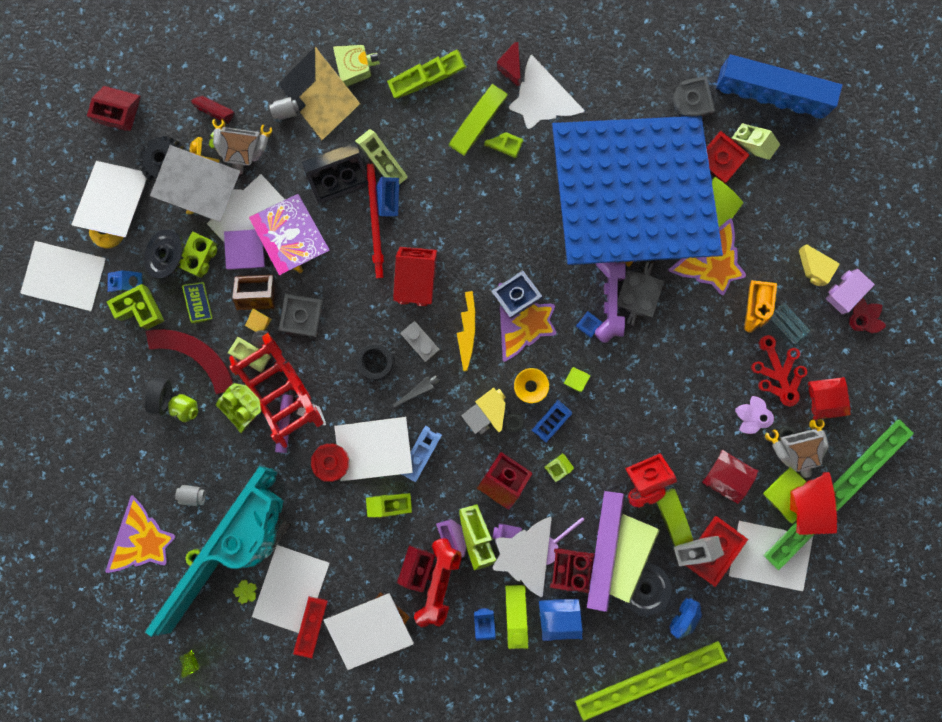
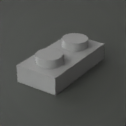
M415 321L400 333L425 362L440 350Z

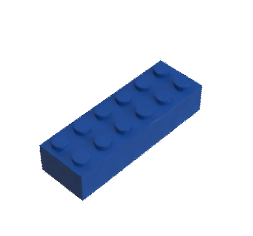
M730 54L721 67L716 89L725 94H738L739 97L744 99H756L759 103L775 104L777 108H790L796 113L812 114L814 118H825L837 107L843 84Z

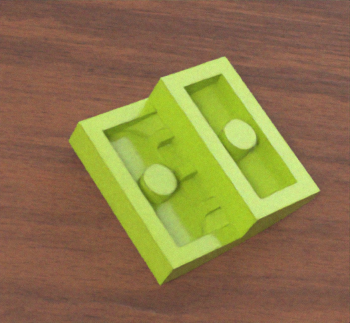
M715 177L712 180L718 226L720 227L728 219L734 217L743 201L727 185Z
M789 467L763 495L793 524L797 520V513L790 510V491L798 486H803L806 481Z

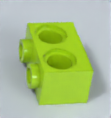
M192 232L184 248L185 252L182 253L184 259L180 260L181 266H178V268L202 278L208 272V263L211 257L213 258L216 255L217 243ZM202 243H206V249L200 252L199 246ZM194 260H198V266L192 269L191 263Z

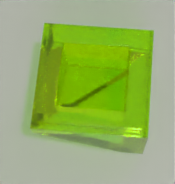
M193 651L179 656L182 664V678L199 669V664Z

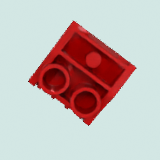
M845 377L808 382V386H810L809 394L811 395L810 398H812L811 410L813 415H815L813 420L850 415V402Z

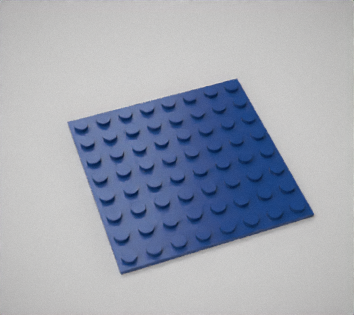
M702 116L552 123L567 265L723 256Z

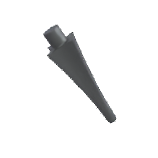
M436 375L430 379L426 377L407 395L394 403L393 407L396 408L414 397L435 389L434 385L440 382Z

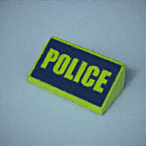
M204 282L183 285L182 289L191 323L195 324L213 319Z

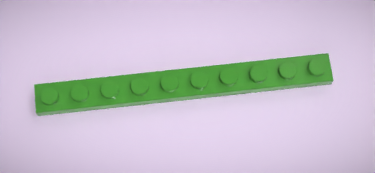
M896 420L833 484L836 511L914 434L901 420ZM797 521L763 555L777 570H780L814 535H799L796 533Z

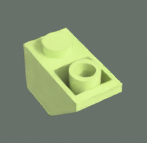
M743 123L732 137L733 141L753 155L770 160L780 146L772 131Z

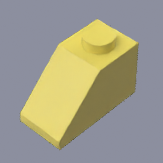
M807 244L799 250L805 275L811 279L810 282L816 286L828 284L840 264Z
M492 388L475 403L499 433L503 425L504 399L506 397L500 389L495 390Z

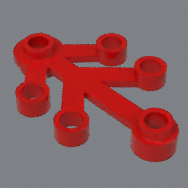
M770 335L764 336L759 340V347L763 351H767L774 370L764 367L762 362L753 363L751 370L754 373H761L779 381L781 388L773 386L769 380H761L758 387L761 391H768L779 396L780 401L785 406H794L799 401L797 388L802 377L807 375V369L804 366L796 367L794 369L795 376L790 385L787 377L795 359L799 358L800 351L797 348L789 349L782 368L774 348L776 346L774 337ZM767 339L771 341V346L766 345ZM792 350L796 352L795 357L791 356ZM756 364L760 365V371L755 369ZM799 368H801V369L803 370V374H802V375H799V374H798V369H799ZM763 382L768 384L767 389L762 387ZM788 393L793 395L792 400L787 398Z

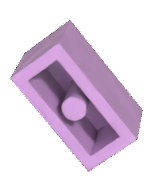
M859 269L848 270L841 277L843 281L839 285L835 284L828 291L829 295L825 298L841 314L848 313L875 285Z

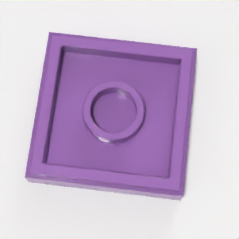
M255 229L224 231L227 270L265 268L264 245Z

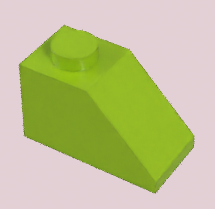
M410 493L366 498L367 517H385L412 513Z

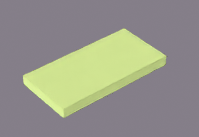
M624 514L621 517L610 594L630 603L659 529Z

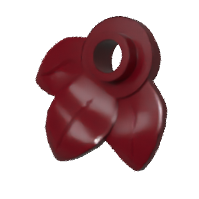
M862 298L853 307V315L849 320L851 328L855 331L866 330L870 333H877L883 330L886 324L878 319L882 311V304L873 303L867 305L866 300ZM857 319L861 320V325H857Z

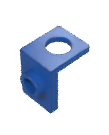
M131 271L108 273V292L129 291L135 288L129 284L131 276L137 279L135 287L141 285L142 273Z

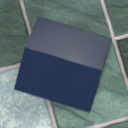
M521 271L492 290L498 303L511 319L543 299L541 293L524 271Z

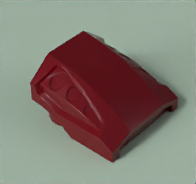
M721 450L718 459L702 483L739 504L755 481L758 470Z
M554 548L555 563L550 588L589 593L595 553Z

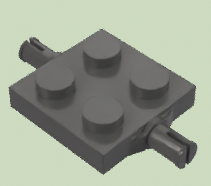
M649 262L645 263L643 273L627 270L618 297L617 307L625 309L629 313L626 324L629 325L632 318L631 326H634L636 317L639 315L653 317L663 287V280L656 279L650 275L653 267L652 263H650L647 270Z

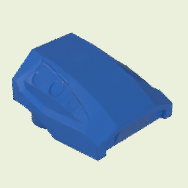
M578 598L539 601L543 641L582 639V623Z
M686 598L679 608V612L682 614L680 616L676 615L669 627L671 633L679 639L692 634L702 617L700 603L691 598Z

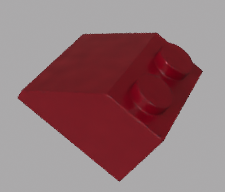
M500 452L477 489L509 510L519 498L532 472Z

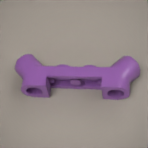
M625 262L596 263V266L608 278V283L604 284V294L607 295V302H604V313H607V320L595 330L596 337L603 343H607L614 336H624L625 317L617 316L618 281L625 279Z

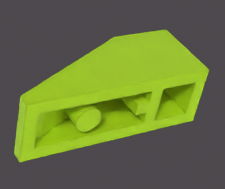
M505 585L508 649L528 648L525 585Z

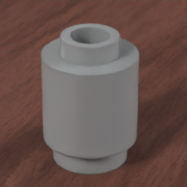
M291 97L274 101L273 104L269 105L274 120L296 116V111H299L296 100H292Z
M181 485L176 490L175 499L178 500V504L190 506L203 505L206 490L201 489V487Z

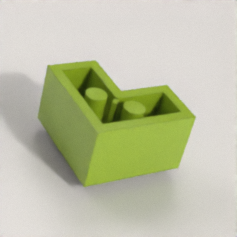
M142 284L106 301L114 318L124 321L135 315L140 327L147 330L164 322L149 288Z

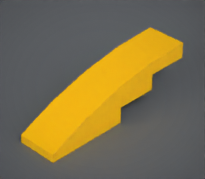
M473 291L465 292L468 311L461 312L464 332L457 333L464 372L468 371L475 336Z

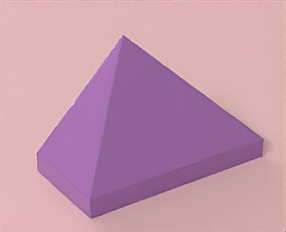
M452 519L437 523L441 539H448L452 548L461 551V555L464 557L466 544L462 526Z

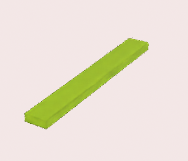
M717 641L575 702L583 721L721 664L727 661L720 643Z

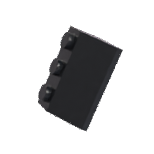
M355 142L302 162L318 204L368 185L367 171Z

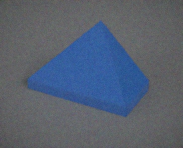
M380 177L376 185L379 216H398L399 178Z

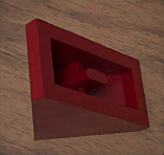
M514 42L497 61V69L516 86L520 85L518 42Z

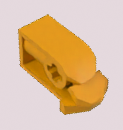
M751 280L744 330L747 332H753L759 326H764L771 319L774 312L777 283ZM761 309H763V310H764V313H766L764 316L761 315V314H762V313L760 312Z

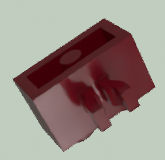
M409 545L397 583L405 588L423 593L427 579L432 581L429 573L435 569V566H432L435 554Z

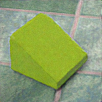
M572 367L564 384L581 393L591 375Z
M563 453L544 466L555 482L574 469Z

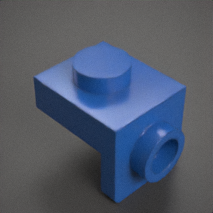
M483 608L474 612L476 641L495 639L494 611Z

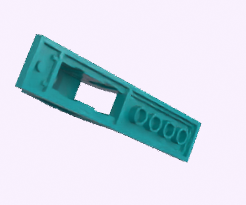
M258 467L145 631L149 636L163 635L173 631L219 562L229 568L254 567L272 553V546L277 535L278 516L282 511L283 500L267 488L274 484L276 481L275 476L278 472L272 468Z

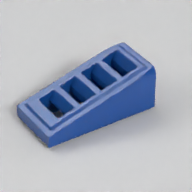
M557 400L532 431L547 442L571 416L572 411ZM558 408L565 415L562 417L555 409ZM553 414L560 421L557 423L550 415ZM546 420L554 426L553 429L545 423ZM541 425L549 431L548 435L539 428Z

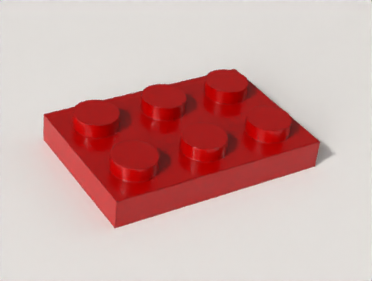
M717 516L713 518L699 539L718 536L724 555L711 562L685 565L714 587L717 586L749 540Z

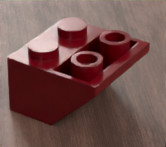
M103 86L92 97L87 117L95 123L131 132L141 96Z

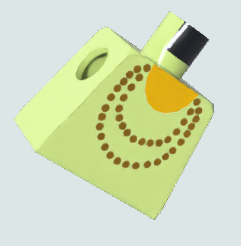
M363 45L333 47L340 79L346 86L369 78L371 76L369 66L380 64L378 54L366 55Z

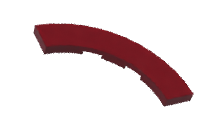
M173 330L146 331L149 350H175L197 361L210 377L215 394L225 393L234 384L230 371L220 356L201 340Z

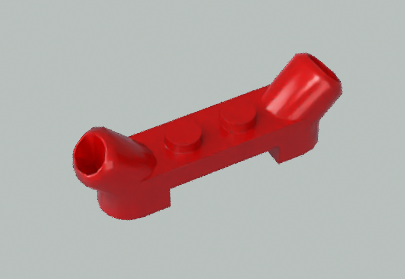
M445 538L439 539L432 544V550L437 558V562L432 572V582L427 592L426 606L415 612L414 615L416 624L423 628L430 624L440 627L445 622L449 607L443 605L450 573L451 570L459 569L461 562V551L453 549L449 540Z

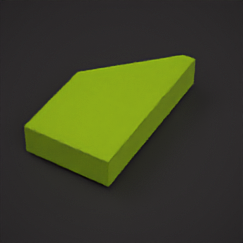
M506 132L498 137L486 140L484 145L516 158L524 139Z

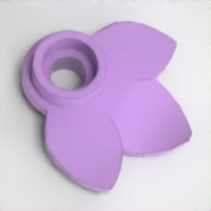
M752 396L750 405H741L735 409L737 415L744 421L739 430L746 434L756 433L760 428H768L774 421L772 412L766 408V403L759 397ZM761 415L768 417L766 422L760 420Z

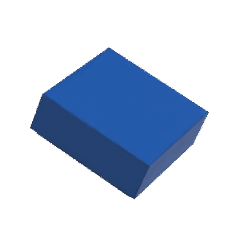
M587 311L576 327L591 338L595 334V330L603 322Z

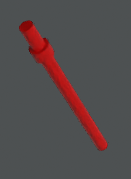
M367 164L374 249L372 260L373 264H375L376 278H383L382 263H384V255L381 253L374 164Z

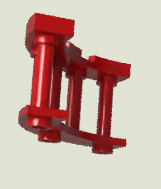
M266 333L262 336L264 341L262 348L240 362H237L233 355L230 356L231 365L229 367L234 375L238 374L245 385L260 400V410H262L273 432L271 434L272 439L276 444L280 443L285 449L288 447L284 439L285 436L307 422L311 423L313 421L317 427L324 424L316 406L313 407L310 401L311 397L289 362L285 364L286 360L281 354V349L271 335ZM271 353L276 360L274 362L275 365L250 380L243 368L265 354L269 355ZM278 371H283L288 378L287 383L262 398L255 386ZM290 389H295L299 396L297 401L273 416L267 404ZM300 407L305 408L304 416L280 430L277 422Z

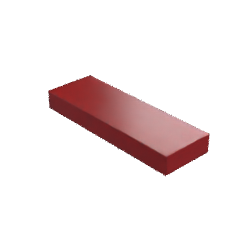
M312 596L308 597L293 652L294 655L312 659L328 600Z

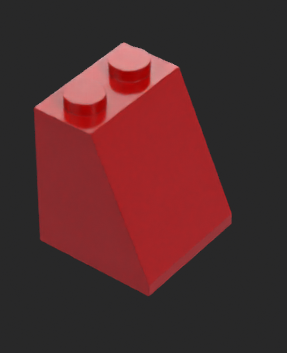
M399 247L395 260L393 301H398L399 304L417 303L419 306L432 304L437 250Z

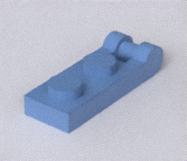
M424 427L410 452L413 473L402 474L403 476L414 482L418 480L442 436L440 433H434L430 431L429 427ZM426 437L432 440L430 445L423 442Z

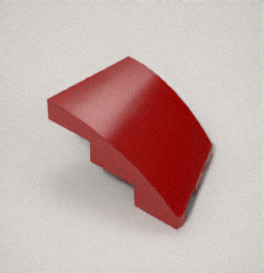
M824 472L820 477L809 480L803 486H798L790 491V510L797 513L796 533L799 535L837 533L836 501L829 472Z

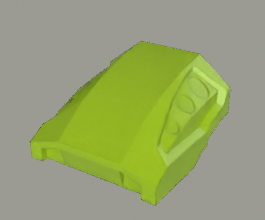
M234 383L216 403L217 408L227 416L240 433L261 412L260 400L246 385Z

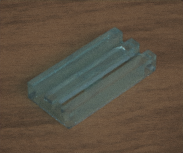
M782 303L773 312L771 319L794 344L798 343L800 339L810 332L785 303ZM782 309H783L784 312L796 323V325H797L803 332H801V331L791 322V320L781 311ZM777 313L788 324V326L798 335L797 337H795L789 331V329L778 319V317L776 316Z

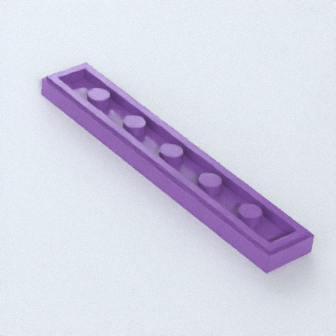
M604 491L587 608L608 611L625 496L622 493Z

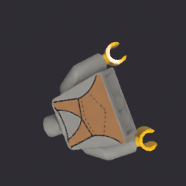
M214 119L212 121L215 128L213 145L218 154L223 157L224 162L232 163V168L239 170V174H243L244 165H251L252 161H257L264 153L268 137L272 134V128L270 127V131L267 133L263 131L264 125L261 126L260 132L226 128L223 119H221L222 123L219 126H216L217 122Z
M822 419L817 420L818 426L815 420L810 421L809 426L812 430L781 437V441H778L779 433L776 430H772L774 439L770 438L768 433H765L766 440L773 442L772 447L778 458L794 471H799L800 476L803 478L810 477L812 475L811 468L822 464V458L829 448L825 431H822L825 425Z

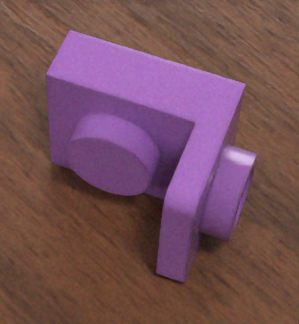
M499 523L498 528L494 527L492 539L513 538L521 532L522 528Z

